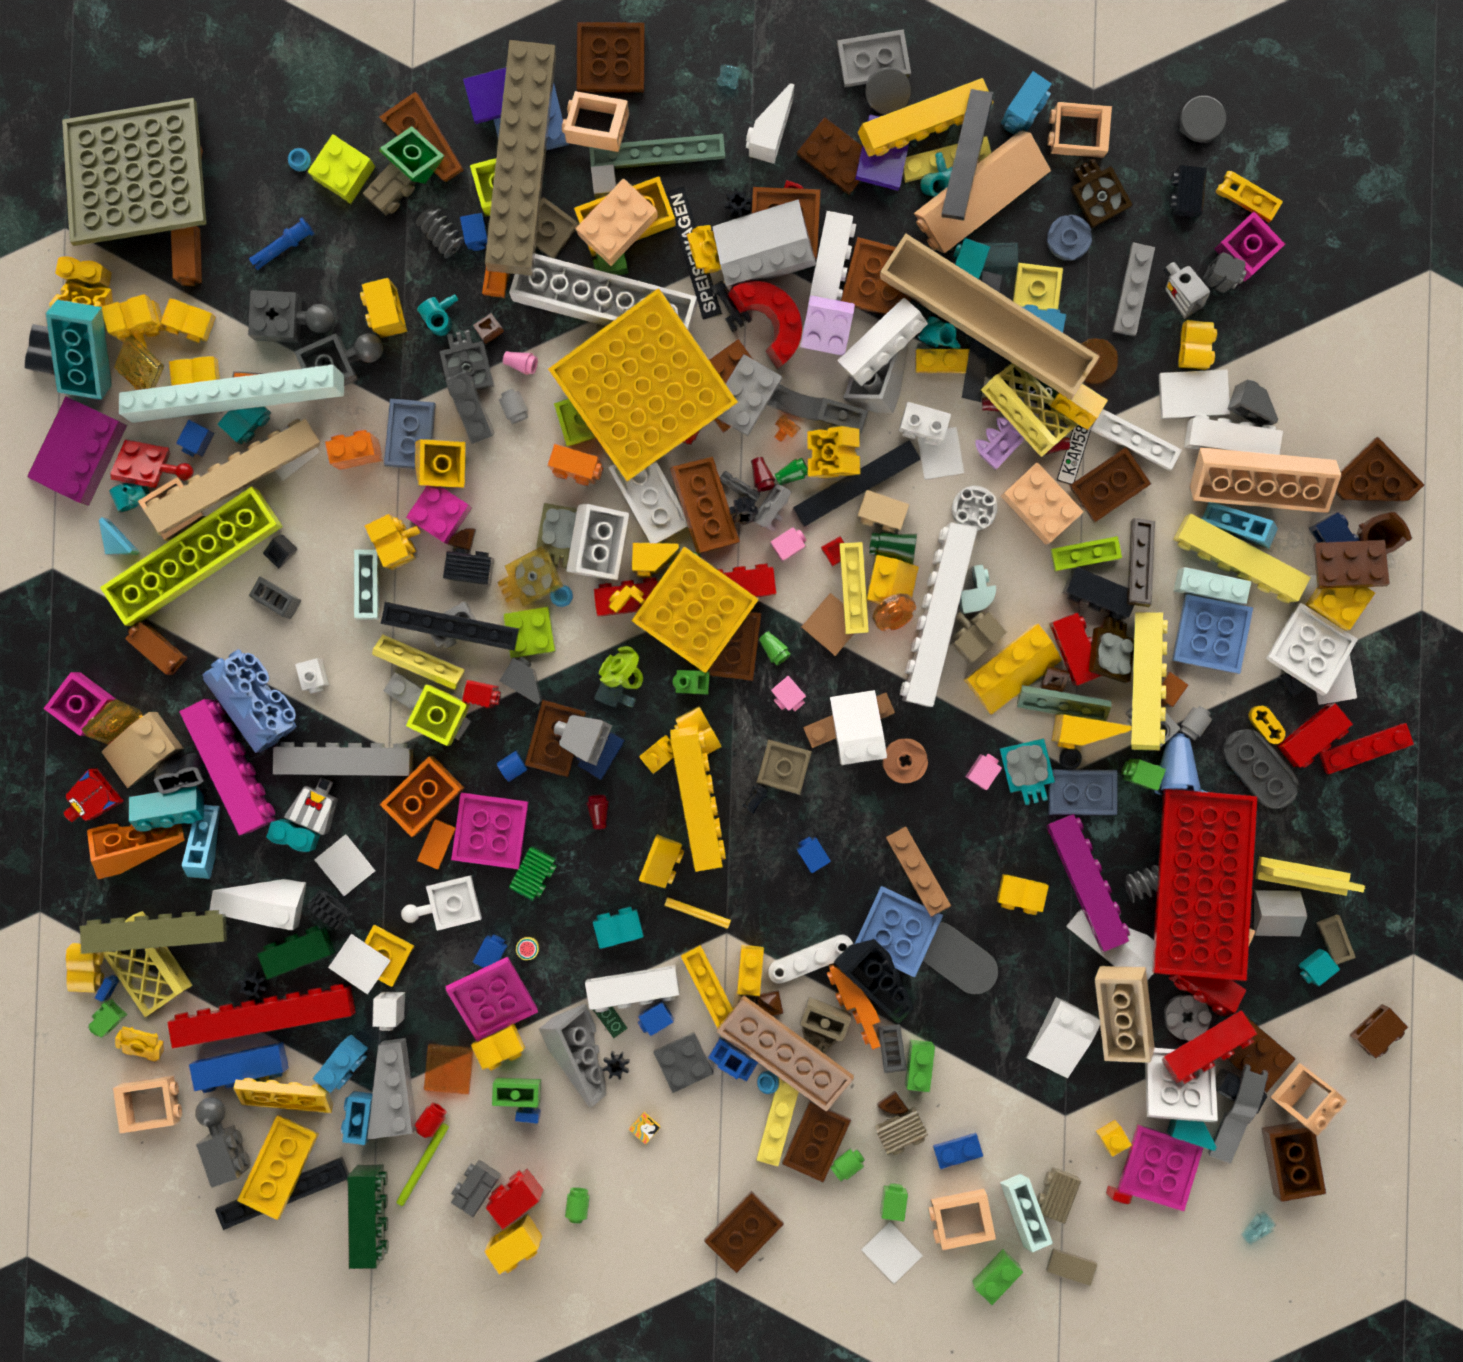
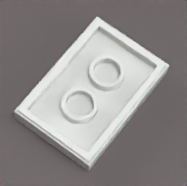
M1228 369L1159 374L1161 419L1190 418L1196 415H1230V410L1227 409L1230 403Z

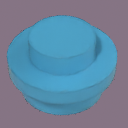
M296 148L289 153L288 163L292 169L304 171L310 166L311 157L306 150Z
M557 585L552 589L550 598L554 605L566 607L571 603L573 593L568 586Z
M765 1071L759 1075L757 1085L761 1092L772 1094L779 1088V1078L771 1071Z

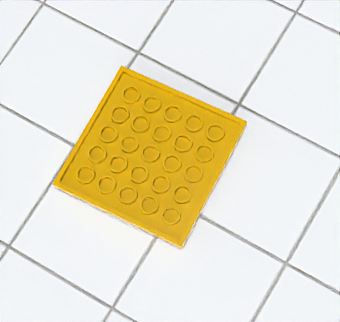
M660 288L656 289L548 368L626 481L635 477L738 403Z

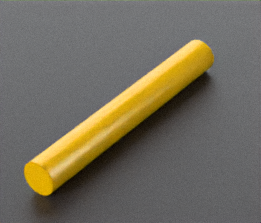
M667 897L664 905L727 929L731 921Z

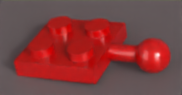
M125 439L110 472L111 480L156 488L162 472L174 474L180 480L187 481L193 477L194 470L188 463H181L178 466L166 464L170 455L168 447Z

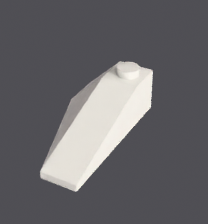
M281 879L213 890L210 910H219V914H225L226 917L294 930L299 927L306 882Z
M1082 909L1067 924L1066 927L1113 966L1146 967L1147 980L1152 976L1154 940L1148 935L1128 928L1130 931V936H1128L1129 942L1101 952Z

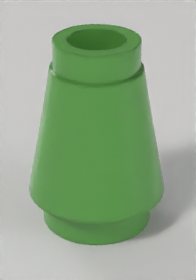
M769 631L759 638L772 663L774 662L776 665H779L791 655L788 651L789 648Z

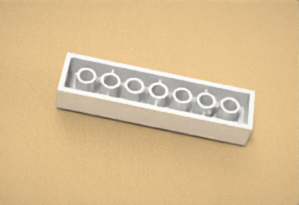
M535 254L533 276L515 274L509 292L514 302L604 326L613 322L658 288H660L689 332L697 308L696 296Z
M950 522L940 530L938 542L941 543L938 551H935L932 564L936 566L935 570L928 577L927 586H930V590L927 595H924L921 608H925L924 614L921 617L919 616L916 630H919L918 638L913 639L911 651L914 654L912 660L907 662L905 673L908 674L907 682L902 683L900 695L903 696L902 701L926 707H933L975 541L977 532L975 528Z

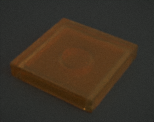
M429 1044L424 1090L469 1094L473 1049L469 1047Z

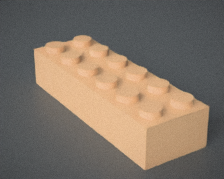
M1200 448L1190 489L1193 501L1329 513L1341 473L1336 460Z

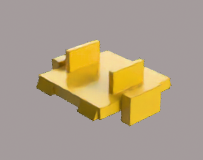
M710 225L697 226L692 230V233L686 235L696 269H703L704 273H713L721 270L714 232L710 231Z
M123 1026L115 1037V1048H122L124 1054H133L156 1062L164 1051V1041H158L157 1033L154 1035L135 1030L134 1027L128 1028Z

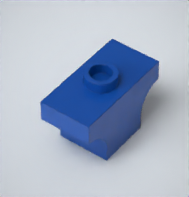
M721 1037L708 1056L710 1060L717 1064L719 1069L735 1079L740 1078L746 1082L758 1064L748 1054Z

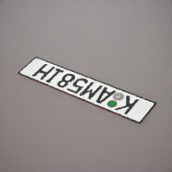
M1077 424L1072 430L1070 449L1065 452L1057 477L1058 481L1070 485L1075 482L1091 427L1087 430Z

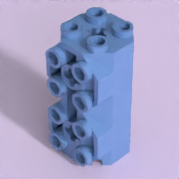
M238 649L231 653L228 659L220 658L211 664L212 668L202 676L207 686L255 753H260L275 745L282 736L286 737L297 727L293 721L296 714L292 705L280 691H271L268 687V672L259 659L251 653H242Z

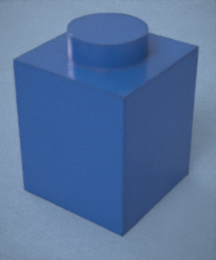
M477 213L460 217L467 248L473 251L484 249L487 246L488 231L483 214Z
M188 420L176 444L183 447L182 452L192 457L195 454L203 457L215 433Z
M809 836L798 843L800 847L797 848V851L811 873L831 862L816 837L811 839Z
M488 935L484 939L473 963L485 968L500 961L508 945L504 944L505 940L497 935H492V937Z
M661 1000L639 1014L640 1020L638 1024L644 1033L648 1032L651 1037L672 1024L674 1017L665 1002Z

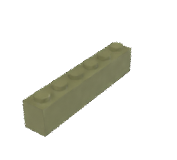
M219 910L205 911L204 916H196V912L181 913L182 917L172 918V914L158 915L156 920H149V916L134 917L133 922H125V918L110 919L111 923L101 924V920H89L87 925L80 926L81 954L227 941L226 915L219 914Z

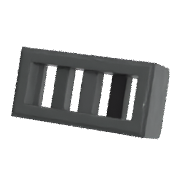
M260 576L249 594L251 598L288 619L293 617L301 603V599ZM266 585L267 589L264 592L263 596L260 597L259 595L261 594L263 588ZM274 590L275 592H274V594L272 595L270 601H267L268 598L270 597L272 591ZM282 595L283 597L281 598V600H280L278 606H276L277 601L279 600L280 596Z
M900 1024L878 1027L884 1073L907 1071ZM897 1032L896 1037L884 1038V1033ZM898 1041V1046L885 1047L887 1042ZM899 1050L900 1055L886 1056V1052ZM901 1060V1064L888 1066L887 1061Z

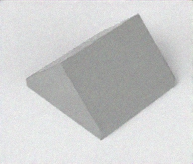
M1254 890L1255 936L1301 935L1307 919L1301 891Z

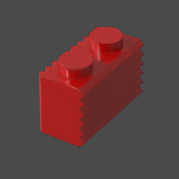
M467 680L462 701L463 703L493 708L495 705H499L501 692L498 691L499 686Z

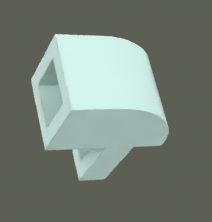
M983 564L971 567L975 589L962 591L959 601L962 614L974 613L985 609L992 603L995 597L996 585L987 587L986 583L989 582L988 570L984 569Z

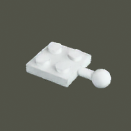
M471 875L426 886L430 904L420 907L406 905L401 911L402 919L408 923L415 922L419 916L433 913L437 931L482 919Z

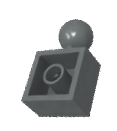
M250 291L248 336L255 341L300 343L301 324L307 325L310 330L316 333H325L334 324V314L326 305L315 304L307 311H302V298L296 292ZM276 313H278L279 315L276 316V317H274V320H272V317H273Z
M335 333L294 353L301 369L326 366L327 362L334 365L344 374V386L359 380L352 363L357 360L368 363L377 361L383 353V344L376 335L366 333L356 339L353 348L346 350L342 339Z
M214 1097L205 1098L197 1105L195 1116L202 1126L208 1127L210 1134L197 1143L196 1146L210 1186L213 1188L238 1179L249 1168L250 1158L248 1153L243 1150L241 1144L243 1141L242 1135L239 1130H236L235 1125L227 1128L222 1126L221 1122L225 1116L224 1104Z

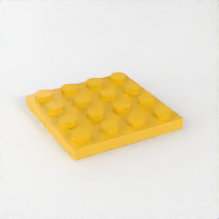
M684 546L631 621L706 673L759 599Z

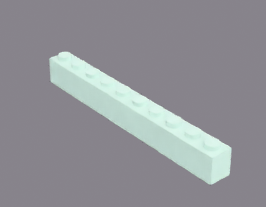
M334 365L119 392V414L130 422L135 423L344 396V374Z

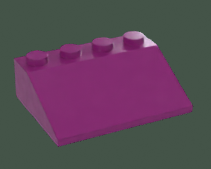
M65 396L27 477L78 503L89 506L127 425Z

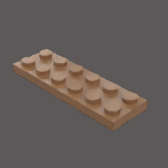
M745 996L741 998L717 1029V1033L826 1112L854 1079L853 1074Z

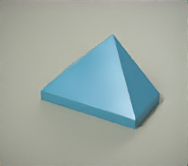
M103 517L99 519L105 554L137 555L140 552L110 519Z

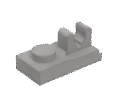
M775 484V487L771 489L758 509V515L754 516L753 523L770 531H775L776 528L771 525V522L774 518L779 521L782 520V516L777 512L787 504L788 497L792 492L786 487Z

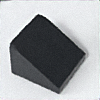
M281 534L271 540L262 554L279 569L297 551V547Z

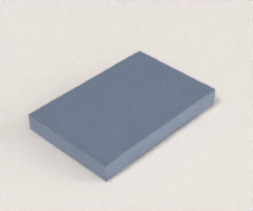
M390 398L384 466L415 469V442L420 439L433 440L435 402Z
M1052 770L1055 782L1048 784L1049 815H1117V770Z

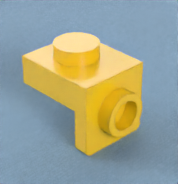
M626 585L621 592L617 590L609 599L611 602L609 607L618 613L631 596L643 604L645 600L641 597L644 594L634 585L631 589Z
M666 735L639 756L653 774L674 758L671 740Z

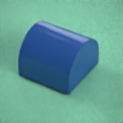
M517 751L497 762L498 768L508 782L528 770Z

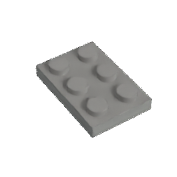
M904 29L837 40L844 87L867 84L871 74L885 67L896 68L904 73L906 77L911 76Z
M743 355L726 383L738 403L717 417V419L749 436L783 377L750 357Z

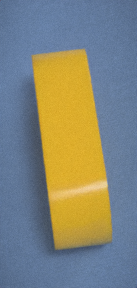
M1255 706L1250 710L1248 714L1250 722L1270 744H1278L1284 740L1285 730L1267 707ZM1257 711L1265 713L1262 717L1266 723L1262 720H1256L1258 716ZM1268 726L1272 730H1278L1276 736L1278 737L1277 739L1269 737L1271 735V731L1269 730Z

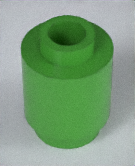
M850 1148L833 1161L834 1164L831 1166V1169L842 1182L844 1179L848 1180L864 1167L862 1162L865 1159L857 1149L853 1151Z
M579 1187L570 1188V1193L567 1194L565 1217L569 1219V1222L580 1224L588 1218L590 1196L587 1189Z

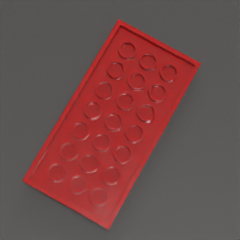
M1164 789L1153 973L1247 981L1257 796Z

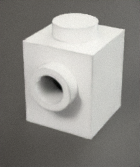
M316 658L295 664L302 690H309L310 694L323 691V686L329 685L322 659Z

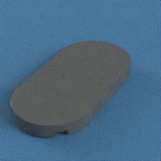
M1249 729L1237 730L1228 736L1223 745L1224 760L1253 796H1257V801L1265 807L1274 809L1290 805L1297 796L1298 779L1264 736L1257 731Z
M940 922L923 961L967 993L982 994L990 990L998 977V966L995 959L954 927L945 922Z

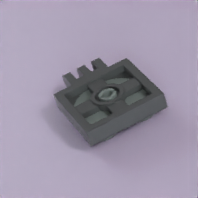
M469 329L465 330L466 339L464 340L461 332H456L458 340L454 342L452 333L447 334L450 349L439 351L446 379L469 370L477 390L493 387L494 381L484 342L473 343Z

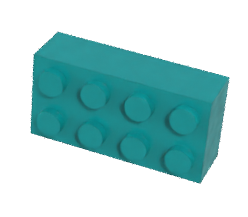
M56 300L45 314L57 392L102 400L112 386L102 307Z

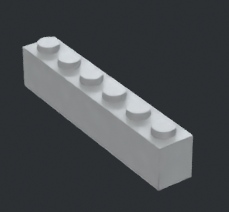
M281 742L280 747H273V774L409 776L413 773V748H407V744H393V748H384L385 743H371V748H363L362 743H348V747H339V743H326V747H317V743L311 742L303 743V747H294V742Z

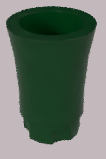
M872 533L869 554L889 557L913 565L917 533Z

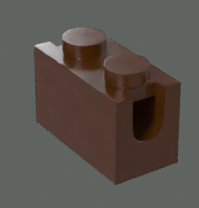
M1381 1004L1350 1036L1368 1055H1372L1376 1059L1386 1054L1389 1049L1388 1047L1394 1041H1398L1404 1036V1031L1408 1026L1390 1007Z

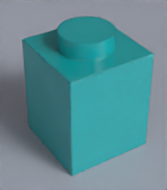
M1321 949L1316 950L1298 965L1302 970L1300 974L1308 984L1313 983L1317 986L1323 984L1340 970L1329 954Z

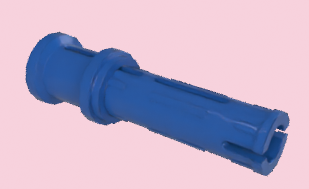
M303 217L299 219L300 222L290 229H284L282 236L249 258L251 263L255 264L257 270L289 247H297L299 242L308 235H314L312 228Z

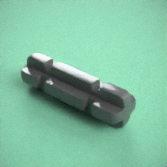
M724 471L720 476L721 483L725 486L729 485V488L739 495L746 496L749 500L754 499L755 503L759 499L760 492L754 488L753 490L750 489L751 486L736 477L733 478L729 472Z

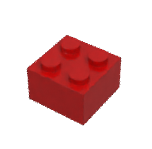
M528 1168L523 1172L520 1170L515 1172L505 1186L502 1184L497 1186L488 1198L489 1202L486 1209L502 1230L540 1201L544 1189Z

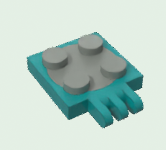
M1044 738L1001 748L1000 752L1010 792L1022 790L1025 805L1030 804L1028 795L1033 796L1034 803L1039 802L1037 793L1040 792L1042 800H1048L1044 785L1054 783L1055 780Z

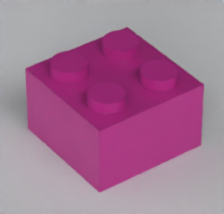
M1253 212L1214 250L1219 255L1224 252L1233 256V259L1238 258L1245 261L1246 266L1244 270L1247 271L1243 279L1245 282L1279 251L1285 243Z
M426 486L406 518L448 545L449 540L455 535L472 507L442 487Z
M71 672L44 709L79 736H90L117 699L82 673Z

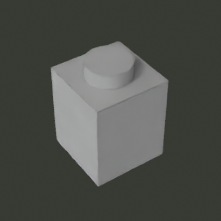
M614 165L591 167L595 200L607 196L616 187Z

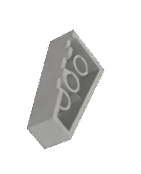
M406 1038L386 1040L378 1046L367 1139L412 1134L416 1130L414 1125L416 1114Z

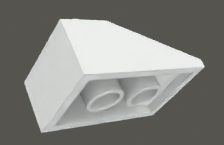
M790 83L757 118L754 127H749L746 137V148L749 149V157L775 163L793 102L794 84Z
M875 690L830 697L840 764L845 765L887 758Z
M1056 997L1026 1058L1068 1078L1093 1041L1100 1026V1019Z

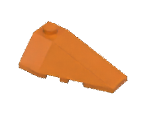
M181 823L168 828H152L145 832L137 831L132 825L129 827H119L118 824H108L87 830L91 863L98 879L121 874L185 841Z

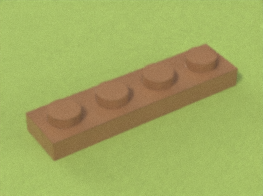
M886 692L876 696L880 719L895 713ZM833 715L803 727L812 748L836 738Z
M904 827L886 837L930 917L951 907L908 829Z

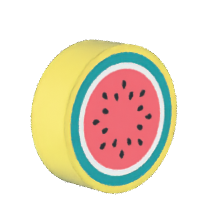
M524 937L516 945V953L523 960H531L539 952V944L532 937Z

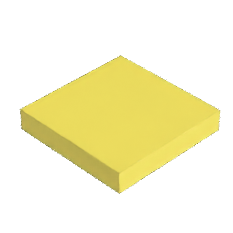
M1018 263L1013 302L1022 307H1025V305L1038 306L1039 310L1045 311L1049 308L1058 309L1063 268Z

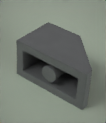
M1248 379L1235 386L1227 408L1228 410L1260 427L1262 425H1274L1278 422L1277 414L1265 388L1259 386L1257 382Z
M520 657L519 660L513 658L499 681L536 704H541L542 696L536 671L531 668L532 663L523 657Z

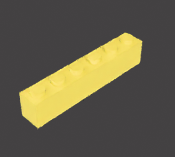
M1188 514L1184 517L1173 538L1174 541L1178 542L1177 546L1187 551L1191 549L1197 552L1199 558L1218 563V568L1226 572L1231 570L1237 573V578L1256 583L1259 590L1266 593L1271 591L1278 595V600L1287 604L1299 601L1311 578L1193 514Z
M1135 612L1132 750L1160 751V744H1165V730H1161V721H1165L1166 708H1161V699H1166V686L1162 685V677L1167 675V664H1162V655H1167V642H1163V634L1168 633V620H1163V613Z

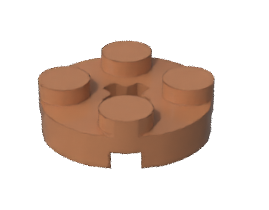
M907 738L897 739L887 746V758L883 759L882 764L886 774L892 780L899 783H911L924 775L928 766L926 751L920 743ZM907 754L910 756L909 761L911 764L902 767L899 758L901 756L905 757Z

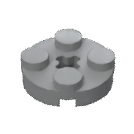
M1177 995L1170 999L1165 1006V1026L1177 1038L1191 1041L1207 1031L1212 1016L1206 1003L1195 1000L1194 995ZM1191 1011L1192 1020L1184 1023L1182 1021L1184 1019L1182 1014L1184 1012L1188 1014Z

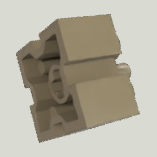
M959 612L955 620L961 625L962 629H959L951 636L953 641L950 645L969 664L975 662L987 649L1003 637L1007 631L990 612L986 614L977 613L969 621Z

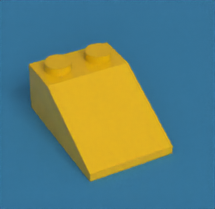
M1056 715L1051 741L1058 742L1057 747L1075 749V745L1082 746L1131 731L1132 726L1069 715Z

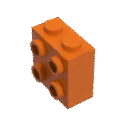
M367 430L353 432L354 436L345 437V435L332 436L330 441H325L329 464L339 470L383 461L379 439L372 433H367Z
M554 444L548 462V467L554 476L567 480V477H572L576 480V483L584 486H589V483L595 485L596 479H601L604 468L598 457Z

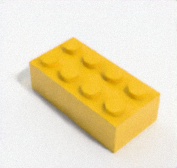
M659 176L632 186L657 209L658 218L637 240L676 226L675 217ZM605 197L575 207L579 223ZM588 245L592 257L596 256V252Z

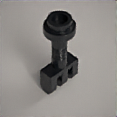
M723 280L711 287L713 296L719 295L730 313V316L725 318V321L732 332L737 331L733 323L735 320L740 328L745 326L740 317L744 316L748 323L752 321L747 311L742 313L738 311L728 296L726 283L724 284Z

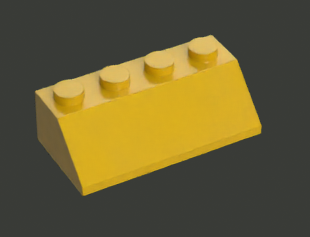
M1038 623L1030 627L963 680L990 715H992L1018 695L1022 685H1031L1045 674L1047 666L1054 667L1062 659L1054 643Z

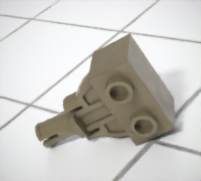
M809 997L800 1021L803 1039L806 1041L810 1039L809 1043L820 1051L824 1045L822 1053L826 1055L829 1047L833 1046L837 1041L843 1042L851 1022V1013Z

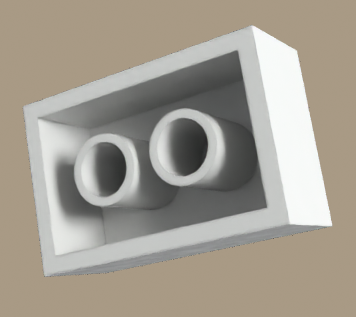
M590 504L578 505L566 572L605 580H618L629 513Z

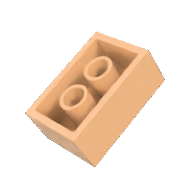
M623 178L576 227L578 236L612 266L658 218L657 209Z
M1038 462L1001 495L1003 500L1045 545L1051 543L1084 512Z

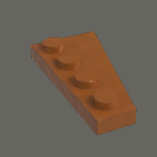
M417 92L412 93L379 116L397 135H400L412 126L444 155V159L434 171L443 181H449L464 170Z

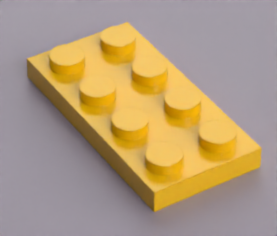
M251 1078L235 1081L234 1090L241 1105L332 1113L333 1102L330 1094L319 1084L302 1086V1084L297 1082L280 1084L274 1080L257 1082Z
M277 1115L237 1201L279 1220L319 1133L281 1115Z

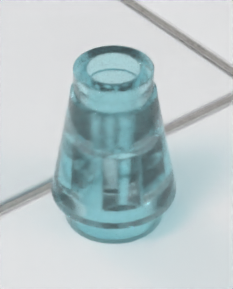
M1263 1211L1260 1214H1256L1241 1235L1251 1245L1272 1233L1276 1224Z

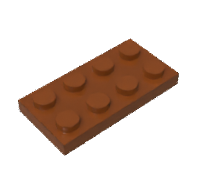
M713 456L671 467L670 471L696 553L701 554L739 543V537L732 515H730V509Z

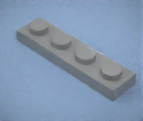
M1132 243L1112 332L1130 336L1136 335L1155 247Z
M395 672L383 691L414 710L423 689ZM466 717L455 738L457 740L461 739L472 722Z

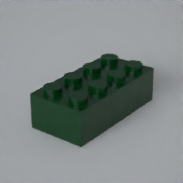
M384 1164L356 1165L348 1175L349 1269H376L380 1262L384 1260L385 1254H388L389 1241L385 1240V1231L388 1230V1217H385L388 1195L384 1194V1186L388 1182V1173L384 1171Z

